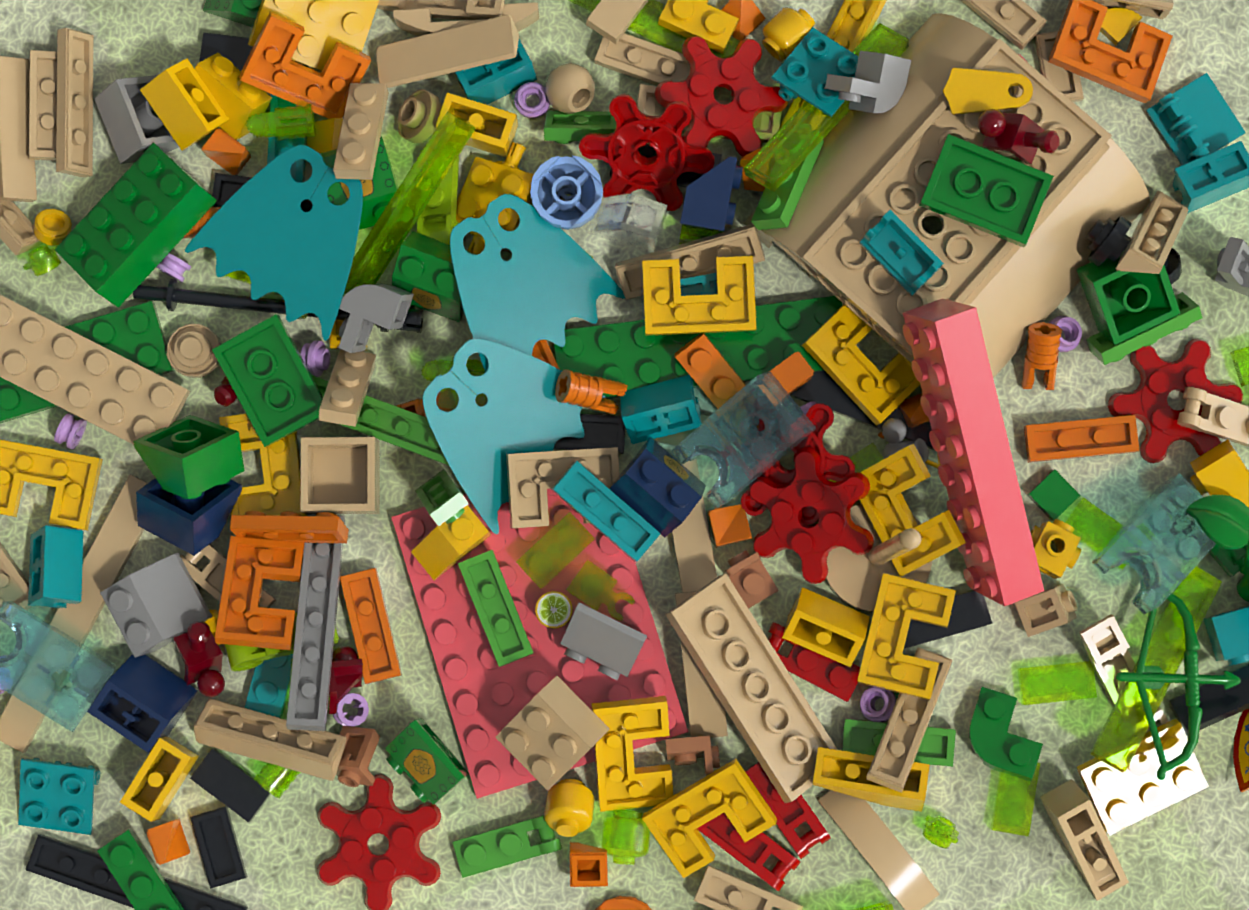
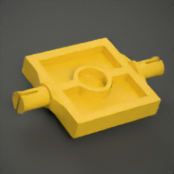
M512 142L507 157L503 162H493L475 157L457 200L456 220L458 223L469 217L480 218L486 213L489 203L504 194L517 196L532 205L530 190L534 174L518 168L523 153L526 150L524 146ZM505 208L499 213L498 222L504 230L514 231L519 226L520 218L515 210ZM471 231L469 233L473 235V239L468 251L478 255L484 250L485 241L480 233Z

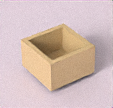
M301 437L300 511L307 515L319 512L333 514H380V441L376 437Z
M556 676L536 694L495 738L548 791L610 728Z

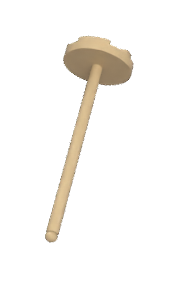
M861 503L851 508V518L856 525L871 532L874 538L873 548L864 555L853 554L850 550L843 547L832 549L827 557L829 570L826 581L832 591L848 605L860 610L874 612L883 573L900 577L892 559L917 548L921 543V535L917 530L909 528L882 543ZM914 516V518H915L917 524L920 525L921 523H920L919 520ZM932 561L902 576V578L926 583L931 571Z

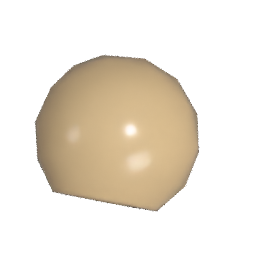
M568 63L560 65L550 72L546 82L545 94L554 109L563 113L573 114L585 110L591 104L594 98L595 82L586 68Z

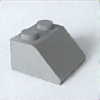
M158 75L116 79L94 98L120 164L136 162L153 142L166 153L180 148L140 91L142 87Z
M174 553L144 567L100 592L135 658L155 652L171 643L174 637L187 633L189 625L193 622H205L213 617L179 553Z
M579 602L560 644L567 647L564 655L583 664L588 657L600 663L597 671L618 680L620 674L628 677L647 635Z

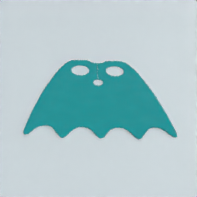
M297 145L277 156L231 196L186 246L185 252H193L204 247L213 249L216 253L217 277H223L237 270L246 272L251 280V298L253 300H257L270 292L279 293L285 301L287 322H293L304 314L314 313L320 320L322 337L326 341L330 337L354 258L363 206L362 183L360 179H336L333 169L324 163L320 153L309 146ZM305 159L312 166V175L307 181L299 183L292 178L290 169L296 160ZM335 182H342L348 186L350 196L343 205L336 206L328 199V189ZM305 199H309L313 205L309 212H303L300 207L301 202Z
M511 194L499 196L489 203L487 211L480 218H466L452 229L450 235L452 264L463 310L473 339L494 341L532 356L533 347L539 340H548L560 347H564V328L570 318L578 317L596 324L598 321L596 300L600 295L611 294L618 298H625L623 290L584 249L561 228L553 227L542 219L532 205ZM505 208H511L519 215L520 223L514 231L504 230L498 222L499 213ZM471 231L480 233L485 241L484 250L478 255L468 253L463 246L464 236ZM503 248H508L512 253V258L508 261L503 260L500 256V251ZM478 353L486 372L489 365L488 359L484 354Z
M470 339L454 355V363L449 372L436 376L427 386L422 398L423 407L431 430L452 472L485 523L493 533L498 534V510L502 504L509 502L506 454L553 451L555 443L560 438H583L585 433L580 419V412L583 407L557 401L555 388L558 377L562 372L558 368L494 341ZM473 353H482L488 359V369L481 376H473L467 370V359ZM444 388H452L459 397L458 405L449 412L439 409L436 403L438 393ZM480 393L487 396V403L484 406H478L475 402L476 396Z

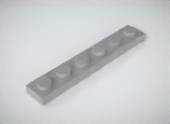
M308 514L307 516H316V514ZM338 516V517L341 518V520H342V521L344 522V524H345V517H344V516ZM343 543L304 544L286 721L288 730H326Z

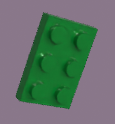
M948 134L919 206L1025 247L1054 176Z
M275 314L212 349L264 447L272 445L319 419V409L323 396L279 315Z

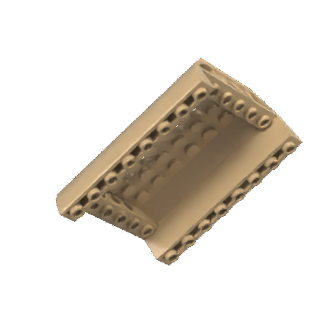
M938 13L932 14L895 55L896 57L911 60L906 88L898 103L884 113L851 110L848 107L821 137L824 143L788 227L767 230L757 229V232L763 244L768 248L774 243L911 364L914 357L911 346L906 342L903 334V325L905 324L903 312L942 298L976 307L994 378L1028 340L1029 326L1033 323L1044 322L1080 282L1076 269L1090 263L1088 256L1091 251L1087 248L1090 240L1085 237L1098 220L1105 223L1109 218L1115 221L1121 215L1132 223L1150 203V198L1139 172L1122 149L1114 142L1109 132L1000 38H994L984 30L952 15ZM952 68L1016 73L1026 76L1033 86V95L1030 101L1019 108L998 111L1024 114L1043 128L1044 131H1056L1059 136L1060 143L1054 153H1043L1038 148L1032 164H1026L1011 152L988 149L1054 176L1025 247L919 206L947 135H953L980 147H983L982 144L985 139L977 125L978 118L983 112L955 115L951 113L948 101L943 94V89L949 79ZM1012 86L1008 89L1012 97L1017 98L1022 95V89L1018 86ZM889 210L944 263L939 271L913 296L859 244L868 230L872 229ZM755 211L742 224L743 226L753 224L751 220ZM926 216H936L942 223V231L935 235L926 233L922 227L923 218Z

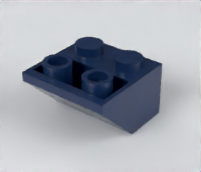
M728 157L687 186L681 224L724 231L725 224L733 225L736 203L729 202L732 188L739 189L743 167L736 166L737 157Z
M132 654L106 682L87 712L147 753H150L159 738L168 737L199 690L191 684L187 685L185 680L146 654L136 658Z

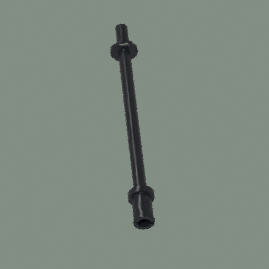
M170 279L168 287L139 285L133 291V298L166 302L168 311H174L177 303L286 314L285 301L281 299L260 297L257 300H253L251 296L179 289L176 279ZM339 309L336 320L344 321L346 317H349L350 313ZM409 309L403 327L394 330L421 333L424 311ZM307 313L302 315L305 317L318 318L314 313ZM375 324L377 328H380L381 332H389L388 329Z

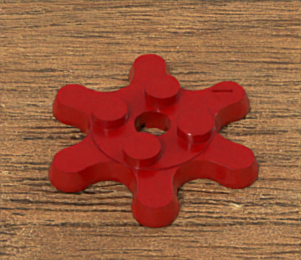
M700 36L687 38L682 45V53L690 65L689 76L681 82L669 80L661 82L655 89V99L658 104L667 108L668 105L675 101H683L689 106L692 112V119L682 139L690 145L707 148L712 138L725 136L733 142L736 151L743 157L761 148V139L754 129L753 122L755 117L762 112H781L788 105V101L783 100L779 96V86H764L755 79L754 67L762 56L760 44L753 39H744L739 42L731 56L720 58L710 51L708 43ZM716 87H724L732 91V101L729 104H720L715 100L713 92Z
M620 94L614 97L610 102L609 110L616 121L615 131L610 134L589 133L583 136L579 143V151L584 157L591 160H603L612 168V177L603 187L604 198L610 203L621 204L628 199L633 191L645 189L655 196L660 208L666 211L679 209L683 203V194L677 186L678 177L685 172L705 174L715 164V158L708 148L690 145L682 139V130L692 119L691 109L685 102L675 101L667 106L663 114L649 116L638 109L632 96ZM649 143V146L653 147L657 154L651 158L643 157L638 152V148Z
M1196 338L1189 341L1184 347L1182 356L1173 362L1161 359L1155 348L1151 345L1131 352L1130 361L1140 373V384L1132 392L1115 393L1108 401V410L1113 417L1135 415L1137 419L1144 423L1146 436L1141 443L1140 454L1148 463L1161 462L1166 457L1169 446L1177 440H1185L1191 443L1199 456L1221 444L1219 437L1177 424L1179 413L1184 412V408L1182 410H1174L1168 405L1167 398L1171 391L1176 390L1184 394L1185 387H1194L1240 404L1243 401V391L1237 384H1215L1207 378L1205 366L1211 357V347L1203 339ZM1200 405L1199 416H1201L1202 405Z
M771 395L760 396L753 405V412L759 423V430L756 436L749 440L729 438L724 441L720 449L723 460L731 465L746 467L751 473L752 481L757 477L764 476L778 484L790 482L795 474V468H784L779 460L780 453L784 449H789L796 453L804 447H812L820 454L821 472L827 480L838 482L855 472V465L848 456L831 454L823 445V435L832 426L834 421L833 410L823 403L813 405L802 419L792 421L783 415L780 403L775 397ZM749 489L741 498L742 509H745V512L749 515H760L767 508L751 499ZM806 506L802 509V523L810 525L819 520V514L815 508Z
M804 447L799 449L794 455L795 474L790 482L778 484L762 476L755 478L750 483L749 495L751 499L767 507L772 517L770 526L754 537L753 549L762 558H771L784 549L793 550L801 559L802 577L811 584H818L824 581L828 575L827 557L832 549L843 547L850 550L853 554L864 555L873 548L874 538L871 532L856 525L851 518L853 504L863 499L869 493L870 482L864 474L859 472L851 473L838 482L827 480L821 472L820 454L812 447ZM811 506L818 511L819 521L817 525L808 526L801 522V511L804 507Z
M378 774L374 775L375 781L373 786H366L367 800L360 809L350 811L335 802H328L319 809L318 820L320 824L336 834L339 840V847L335 855L323 860L319 864L317 875L318 879L327 886L336 885L347 877L358 878L363 882L366 889L365 905L367 909L389 910L393 900L391 894L392 887L398 879L410 877L423 886H430L438 881L441 874L440 866L435 860L426 857L421 852L419 842L423 833L435 828L439 824L441 812L437 805H433L431 802L422 803L411 811L399 809L393 801V782L386 775ZM377 833L385 835L389 841V848L382 855L373 854L368 846L369 838Z

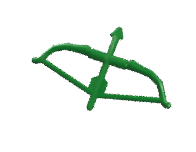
M1151 578L1149 586L1153 591L1136 672H1119L1116 674V679L1118 681L1136 682L1160 763V767L1157 770V778L1164 780L1166 772L1190 759L1198 743L1203 710L1199 707V684H1221L1227 690L1238 685L1241 680L1238 676L1226 670L1223 672V675H1199L1197 651L1200 649V644L1195 632L1193 617L1181 598L1160 587L1156 578ZM1160 596L1173 603L1183 619L1185 634L1184 674H1165L1160 666H1145ZM1164 683H1185V702L1188 707V741L1182 753L1167 762L1146 689L1160 690Z

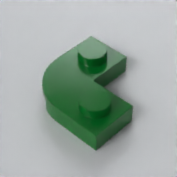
M982 687L969 727V738L975 753L987 767L1032 782L1043 744L1007 732L1018 698Z

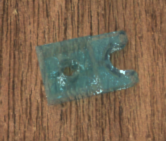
M769 371L757 375L709 416L702 425L672 450V455L680 464L692 461L699 455L709 456L716 462L719 469V479L707 493V498L715 508H719L736 497L817 428ZM759 419H762L765 424V430L759 431L756 427L760 423Z
M1180 473L1162 483L1116 532L1117 534L1092 561L1103 574L1121 564H1127L1135 569L1140 577V589L1133 599V604L1143 614L1158 608L1216 544L1203 532L1197 521L1186 512L1189 505L1203 498V496Z
M3 601L0 605V620L15 632L17 642L10 654L0 656V688L69 731L74 732L114 672L116 665L13 601ZM66 670L71 674L69 681L73 684L70 687L64 685L61 688L56 685L57 679L53 674L57 671L61 675L62 671Z

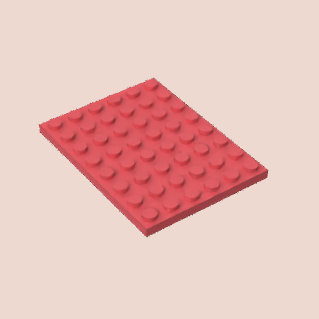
M547 489L549 526L510 528L509 502H506L498 510V534L491 531L467 494H463L469 503L468 506L492 535L435 581L411 551L438 525L425 507L391 517L477 799L537 780L495 737L556 676L591 710V703L666 696L670 736L633 740V750L688 733L636 563L593 525L583 523V517L551 489ZM490 550L494 551L534 652L529 656L501 667L498 666L458 565L462 561ZM547 592H561L571 601L573 608L572 616L580 602L647 635L628 677L620 674L618 680H615L597 671L600 663L588 657L583 664L564 655L567 647L560 643L570 621L563 627L556 629L548 628L541 624L535 612L538 599ZM593 746L571 769L596 762L595 747Z

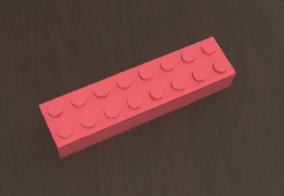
M942 298L903 312L905 321L903 334L906 342L912 349L914 357L912 370L921 385L923 393L920 399L924 413L929 417L932 429L929 433V438L934 450L938 453L940 461L938 474L941 482L946 486L949 497L947 510L950 511L966 541L965 544L957 547L963 555L966 569H964L965 581L972 590L1003 606H1008L1044 591L977 309L973 306Z

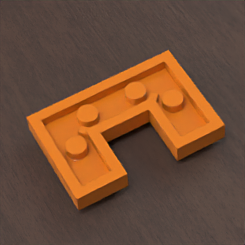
M1070 0L1048 62L1142 103L1150 101L1173 35L1140 21L1135 25L1126 52L1097 40L1108 7L1092 0Z
M269 12L239 75L240 81L328 119L343 118L350 83L361 82L371 62L370 56L336 42L322 72H317L291 60L305 32L304 26Z
M230 536L215 633L216 644L291 650L295 610L259 607L263 579L300 582L304 543Z

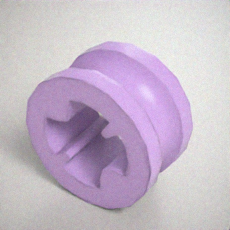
M169 253L156 268L183 282L185 279L183 273L186 270L190 271L191 266Z
M67 413L56 430L54 441L59 444L66 442L67 448L75 449L86 430L87 421L82 418L75 420L73 414Z
M347 693L337 704L336 714H332L333 718L342 726L360 725L368 716V703L359 694ZM353 700L356 703L353 707L358 708V713L356 716H350L346 719L345 715L347 712L342 711L343 705L351 704Z

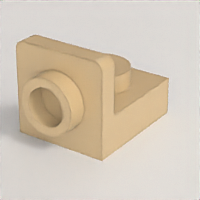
M1064 584L1015 602L1028 637L1067 624L1077 618L1075 613L1078 610L1076 599L1070 590L1066 591Z

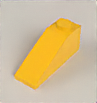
M818 747L813 785L883 806L922 812L926 798L930 764L914 762L901 793L866 780L874 758L873 755Z

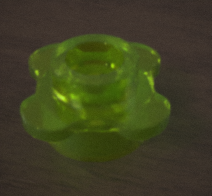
M45 244L29 252V261L23 265L24 270L32 269L35 276H40L58 267L61 261L54 250L57 246L49 249L48 245Z
M929 815L926 816L925 820L927 822L924 824L925 829L922 834L928 841L945 849H948L951 843L958 842L959 832L955 829L956 825L952 821L940 815H937L935 818Z

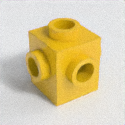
M1055 519L1053 523L1046 521L1040 527L1035 525L1030 531L1039 570L1053 579L1061 578L1066 567L1072 569L1080 556L1082 549L1077 546L1081 538L1073 534L1075 528L1071 525ZM1051 541L1056 545V552L1052 551L1050 547Z

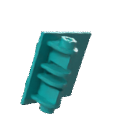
M812 27L772 75L771 79L780 84L778 93L783 100L790 101L799 96L832 117L845 100L838 99V91L825 89L827 75L832 74L855 78L859 56Z
M1207 73L1173 94H1167L1158 103L1146 110L1181 166L1218 151L1246 133Z
M22 758L20 764L18 825L91 835L94 785L99 783L100 770H95L92 765L81 767L74 766L71 762L61 764V761L53 763L40 761L39 758H34L33 760Z

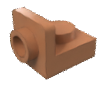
M747 550L728 560L731 567L725 570V573L749 609L779 590L760 560L761 557L758 552L750 556Z
M343 726L339 735L345 736L347 740L336 773L338 780L349 787H358L359 785L373 786L375 777L368 770L380 736L375 729Z
M710 735L665 739L667 761L675 760V765H691L697 763V758H704L705 776L713 773V768H720L718 745L711 746Z

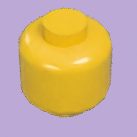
M785 7L764 26L763 35L765 39L762 40V44L776 60L782 62L784 59L786 60L815 25V21L802 8L796 11Z
M564 779L552 786L546 796L544 815L546 824L564 837H573L587 830L593 820L594 795L592 791L582 781L577 779Z

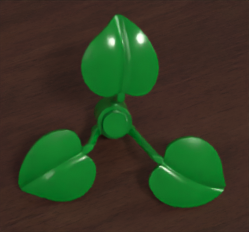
M1210 495L1198 499L1189 505L1186 512L1197 521L1203 532L1213 542L1229 550L1240 549L1247 544L1244 565L1240 568V573L1243 576L1238 581L1236 587L1241 598L1249 602V508L1240 500L1227 495Z

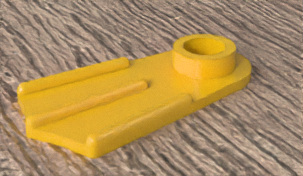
M952 68L949 79L943 89V94L948 101L951 113L955 115L984 112L989 109L1002 110L1022 107L1032 98L1033 86L1031 81L1022 74ZM1012 86H1018L1022 89V95L1017 98L1012 97L1008 89Z

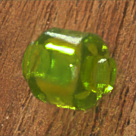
M614 810L612 816L604 819L601 848L607 850V855L613 856V863L635 865L637 857H644L648 854L651 831L642 820L643 812Z

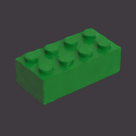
M153 142L54 250L96 293L119 308L217 200L172 157Z

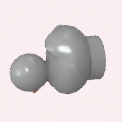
M890 418L885 421L882 431L878 433L880 438L889 442L883 449V459L914 444L925 463L929 457V450L925 441L921 438H918L916 441H902L907 434L905 423L898 418Z

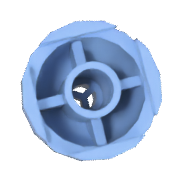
M573 155L572 157L555 156L541 164L533 175L530 195L533 207L542 219L553 227L570 230L582 227L593 219L601 207L603 188L600 175L591 163Z

